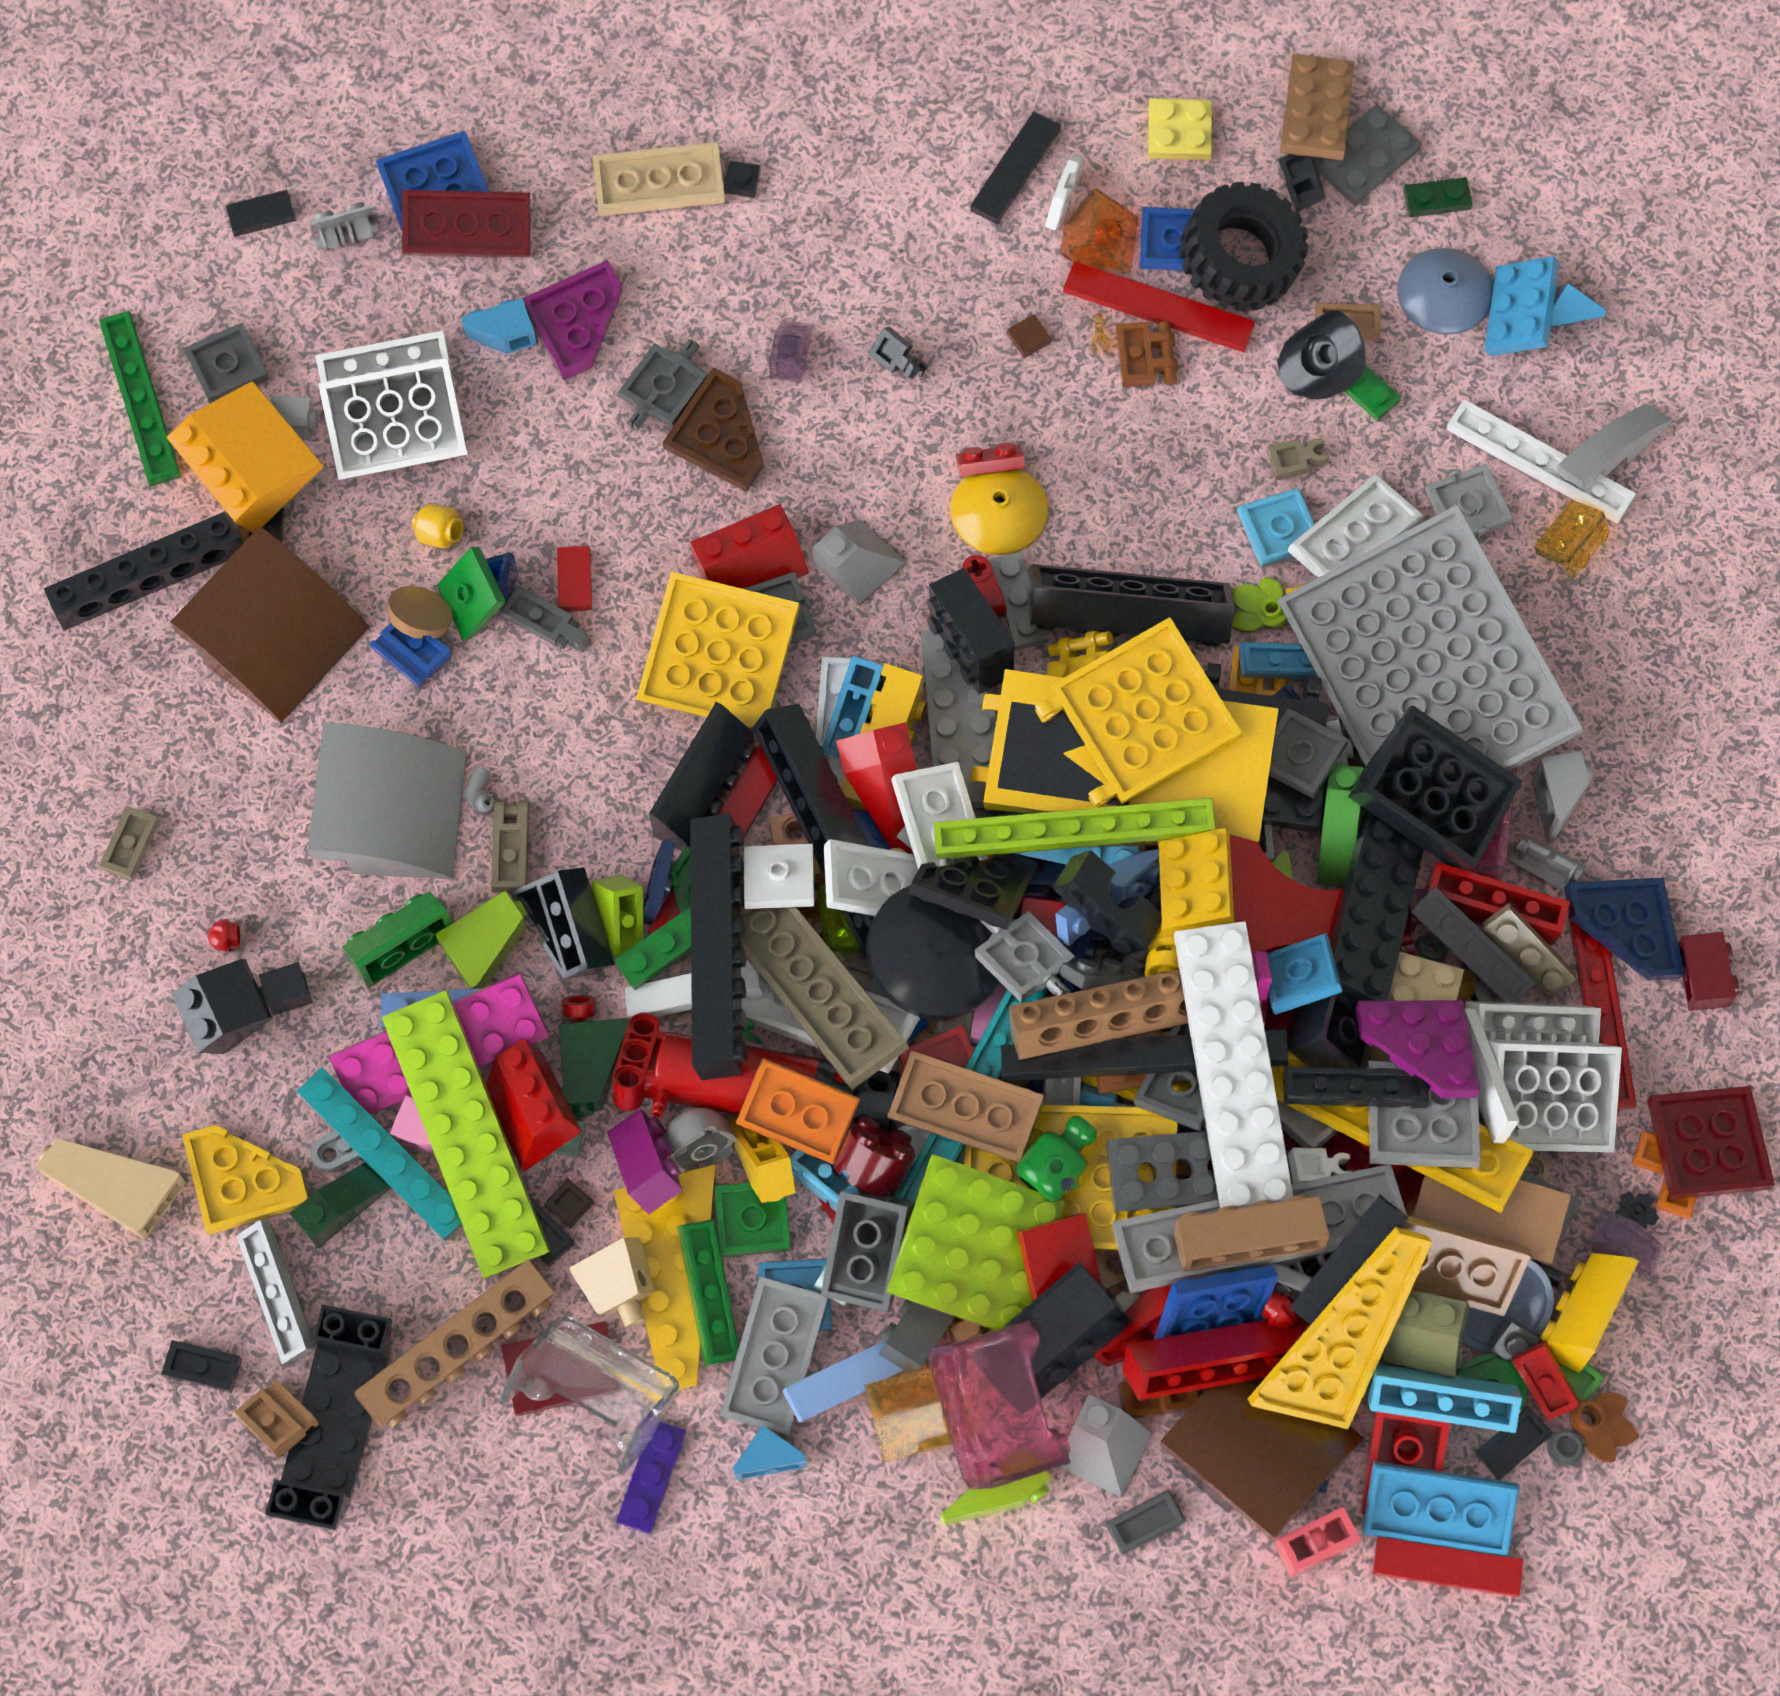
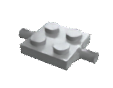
M1029 911L1017 920L1012 921L1008 930L991 926L980 920L992 932V935L988 941L975 949V957L1021 1003L1038 990L1048 988L1055 996L1070 993V989L1058 977L1062 963H1074L1075 956Z

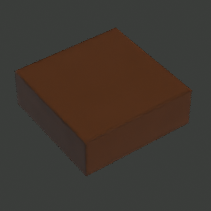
M1034 314L1007 329V336L1023 358L1051 344V337Z

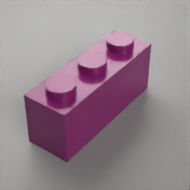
M640 1108L609 1130L607 1134L628 1195L649 1215L683 1191L678 1178L681 1171L670 1156L674 1152L670 1144L663 1137L666 1133L664 1126L658 1118L654 1116L650 1118Z

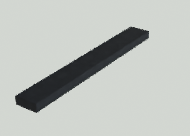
M1286 1029L1265 1030L1271 1067L1289 1066ZM1191 1034L1115 1038L1019 1060L1014 1044L1001 1045L1002 1081L1197 1071Z

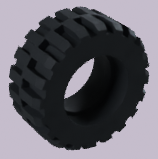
M1233 182L1230 188L1224 184L1202 198L1182 232V244L1179 247L1181 259H1185L1182 263L1184 273L1192 276L1189 282L1195 289L1200 288L1204 292L1202 294L1203 297L1209 301L1211 298L1219 302L1218 306L1226 309L1231 305L1235 306L1236 311H1246L1251 306V309L1255 311L1263 309L1266 303L1267 305L1274 304L1282 295L1286 294L1305 264L1304 259L1308 254L1309 247L1307 242H1305L1308 238L1307 229L1305 226H1300L1303 219L1298 211H1292V203L1287 198L1282 200L1276 195L1277 191L1271 188L1268 191L1261 188V184L1252 182L1249 186H1245L1244 182ZM1237 228L1252 233L1266 248L1269 262L1263 265H1247L1235 260L1221 245L1218 231Z

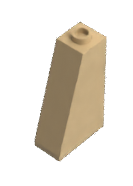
M59 1138L52 1145L44 1148L39 1156V1163L36 1166L45 1177L143 1240H146L186 1184L182 1176L174 1170Z

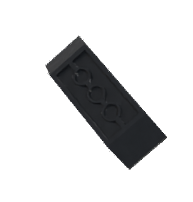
M322 1304L313 1336L317 1348L301 1403L316 1418L319 1425L316 1428L314 1426L310 1427L305 1432L306 1436L288 1451L281 1480L274 1479L265 1516L337 1531L352 1500L373 1420L355 1397V1391L387 1367L392 1319Z

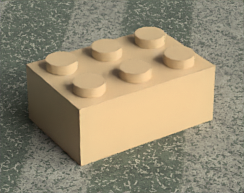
M1399 952L1388 1001L1457 1000L1464 969ZM1377 1045L1370 1046L1369 1059L1392 1062L1389 1060L1390 1055Z

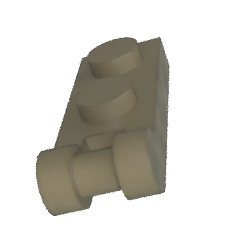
M505 801L494 802L491 880L493 892H511L527 885L529 801H518V804L506 805ZM506 818H517V823H505Z

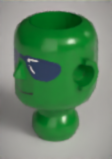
M1075 1115L1067 1121L1066 1129L1061 1135L1052 1131L1043 1133L1019 1160L1016 1168L1018 1177L1027 1187L1040 1192L1046 1198L1045 1200L1049 1202L1059 1201L1068 1191L1079 1187L1077 1180L1088 1167V1162L1081 1151L1085 1146L1094 1143L1097 1138V1130L1085 1119Z

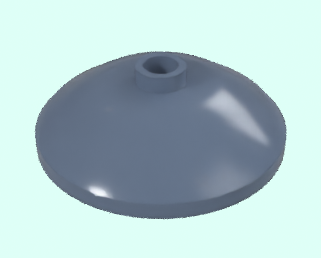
M1436 248L1416 255L1403 268L1397 287L1398 300L1407 317L1427 331L1445 335L1468 331L1484 320L1490 311L1493 293V282L1484 265L1470 254L1452 248ZM1448 278L1453 280V282L1447 283L1444 281V279Z
M1529 1260L1504 1316L1470 1307L1463 1342L1476 1350L1495 1353L1491 1351L1487 1344L1508 1316L1538 1336L1541 1334L1553 1311L1554 1294L1548 1276L1534 1260Z

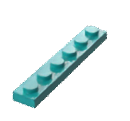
M323 1067L297 1090V1094L444 1241L462 1224L451 1195Z

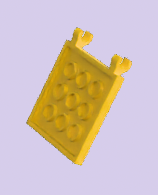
M1170 617L1052 684L1051 690L1054 696L1035 706L1037 709L1035 712L1042 723L1053 718L1061 710L1065 711L1106 778L1107 783L1088 793L1090 796L1088 799L1094 808L1104 806L1116 796L1120 803L1124 804L1242 735L1235 720Z

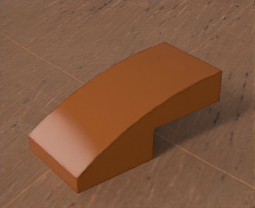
M1128 1381L1118 1384L1122 1410L1134 1419L1184 1412L1198 1399V1393L1195 1390L1138 1400Z

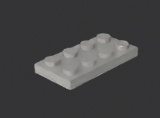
M759 1277L720 1412L721 1417L759 1428L765 1426L770 1431L787 1436L790 1435L795 1414L783 1390L785 1387L806 1378L828 1298L820 1296V1293Z

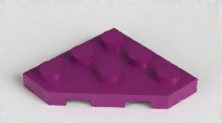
M608 260L522 298L528 316L563 381L593 367L623 292L622 284Z
M1463 1000L1358 1001L1356 1015L1360 1038L1371 1047L1377 1045L1390 1055V1061L1412 1077L1415 1074L1430 1084V1090L1441 1098H1477L1480 1088Z

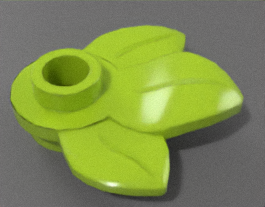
M1265 577L1258 587L1252 584H1242L1231 590L1234 603L1240 609L1233 617V629L1253 633L1264 626L1270 629H1277L1287 622L1288 619L1277 600L1283 597L1284 590L1275 579ZM1277 609L1274 613H1268L1269 610Z

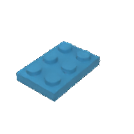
M1555 256L1496 266L1484 349L1488 355L1497 356L1549 346L1560 264Z

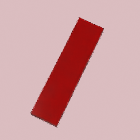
M1377 1537L1372 1575L1518 1598L1521 1590L1524 1559Z

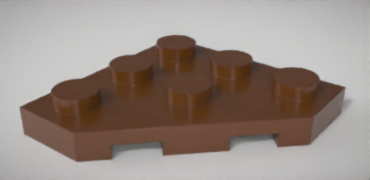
M713 367L663 441V448L747 492L764 467L763 459L758 447L741 381Z

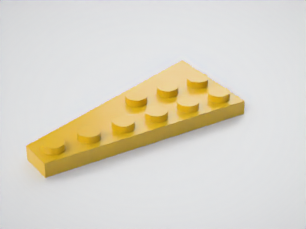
M1395 1227L1248 1397L1251 1406L1348 1429L1431 1247L1432 1241L1429 1236Z

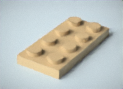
M718 142L592 155L599 217L725 203Z

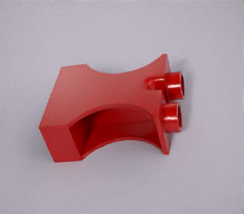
M1229 834L1234 922L1246 921L1251 956L1254 952L1269 953L1327 933L1331 942L1344 888L1320 890L1302 885L1279 871L1266 857L1258 842Z

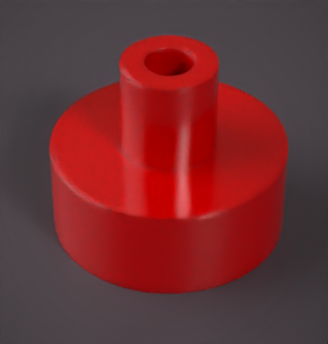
M574 995L562 999V1015L567 1018H573V1023L587 1022L588 1017L597 1014L596 998L593 996Z

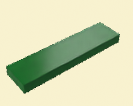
M714 1220L680 1225L677 1229L704 1366L734 1362L739 1350V1342Z

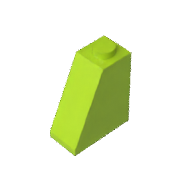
M503 891L435 934L439 945L469 989L487 987L527 928L524 920L527 912L520 900H511L506 891Z

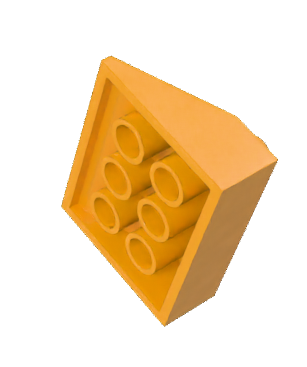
M253 381L191 413L166 437L231 518L252 533L259 526L263 527L324 467L322 462Z

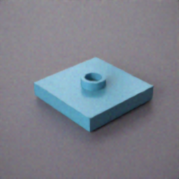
M1299 488L1240 505L1237 509L1260 568L1295 558L1288 552L1290 544L1314 525Z

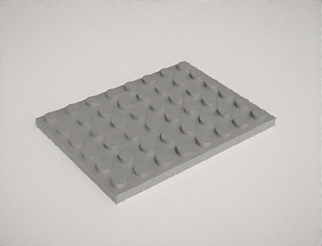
M1458 505L1443 511L1277 599L1317 676L1321 678V683L1365 766L1412 705L1508 771L1584 732Z

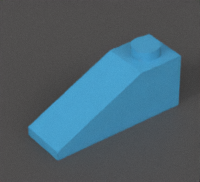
M851 656L822 745L824 753L839 758L836 741L860 734L863 723L870 722L869 712L874 691L881 692L883 687L881 672L884 664L860 656Z

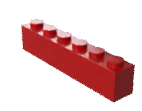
M1299 1316L1297 1322L1287 1328L1271 1326L1268 1324L1269 1320H1262L1130 1343L1126 1345L1122 1372L1138 1400L1266 1378L1310 1327V1324Z

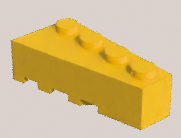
M884 663L881 676H883L882 692L874 691L869 712V718L872 720L871 723H863L860 734L906 722L912 746L916 733L912 731L915 720L921 722L927 707V702L923 701V676ZM844 776L841 789L847 802L851 805L852 809L868 812Z

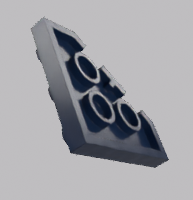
M1664 878L1569 882L1564 887L1566 900L1570 901L1568 908L1570 919L1646 980L1679 979L1685 974Z

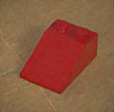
M1373 1412L1361 1514H1365L1373 1461L1442 1472L1450 1423L1384 1412Z

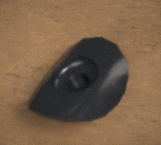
M1334 310L1317 317L1296 331L1284 343L1277 363L1280 379L1293 394L1310 399H1326L1345 391L1355 384L1362 376L1366 365L1363 339L1353 320L1340 310Z

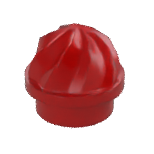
M223 919L214 923L207 935L212 947L225 953H230L231 949H240L239 922H230L229 919Z
M1278 1291L1273 1293L1262 1312V1316L1269 1320V1325L1279 1328H1287L1296 1323L1299 1315L1289 1308L1294 1301L1291 1295L1288 1293L1283 1295Z

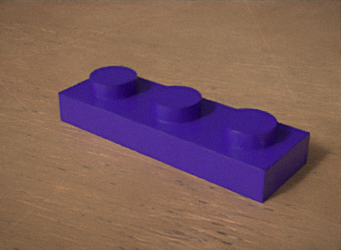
M652 1419L618 1514L617 1524L649 1535L652 1534L687 1433L685 1429Z

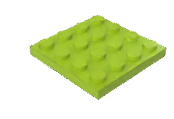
M931 1155L886 1293L995 1331L1000 1330L1033 1302L1016 1231L1060 1219L1065 1201L1049 1202L1038 1191L940 1156Z

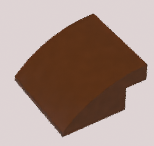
M261 526L170 621L175 633L201 652L207 667L280 723L287 718L369 628V625L326 581Z
M1265 1378L1207 1388L1162 1438L1160 1446L1274 1542L1292 1519L1295 1521L1363 1441L1364 1437L1351 1426L1348 1429L1251 1406L1248 1397Z

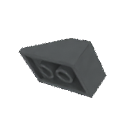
M854 1187L840 1191L820 1296L883 1312H890L895 1295L886 1293L915 1202L888 1195L877 1196Z

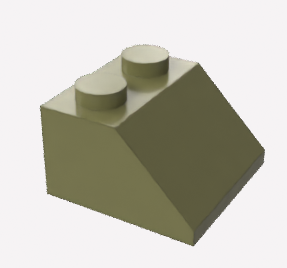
M1411 1290L1385 1346L1383 1362L1455 1378L1470 1312L1468 1303Z

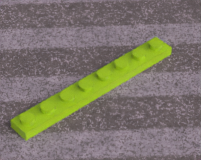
M1212 798L934 822L937 859L1168 840L1215 830Z

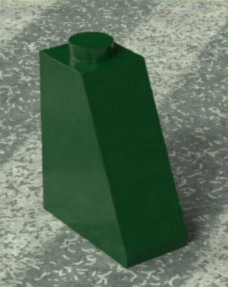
M628 1018L559 1024L563 1094L575 1117L592 1116L594 1111L603 1109L613 1083V1073L629 1023Z

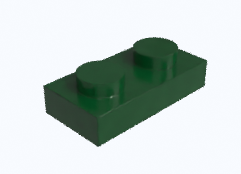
M1467 177L1404 185L1403 192L1409 218L1471 210L1473 206Z

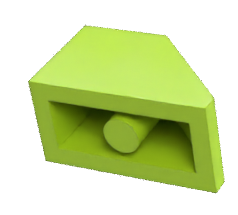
M623 875L592 881V893L611 954L614 957L620 956L644 939L643 885Z

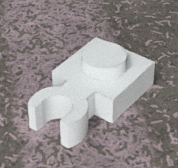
M1292 1148L1288 1152L1293 1184L1352 1172L1343 1171L1339 1167V1165H1345L1350 1159V1155L1347 1153H1337L1333 1158H1327L1326 1148Z

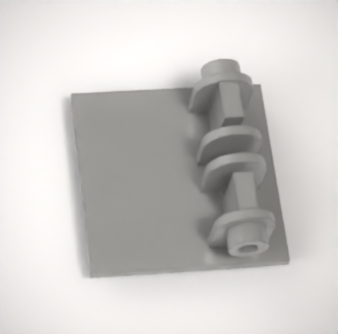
M363 202L346 206V212L333 215L332 211H326L314 215L315 220L309 222L312 233L319 232L320 235L314 238L317 250L324 249V251L340 247L335 232L337 228L342 245L346 246L341 227L347 226L352 244H354L355 240L350 227L351 224L354 226L358 242L374 238L373 235L379 232L376 222H369L368 218L374 217L371 205L364 206Z

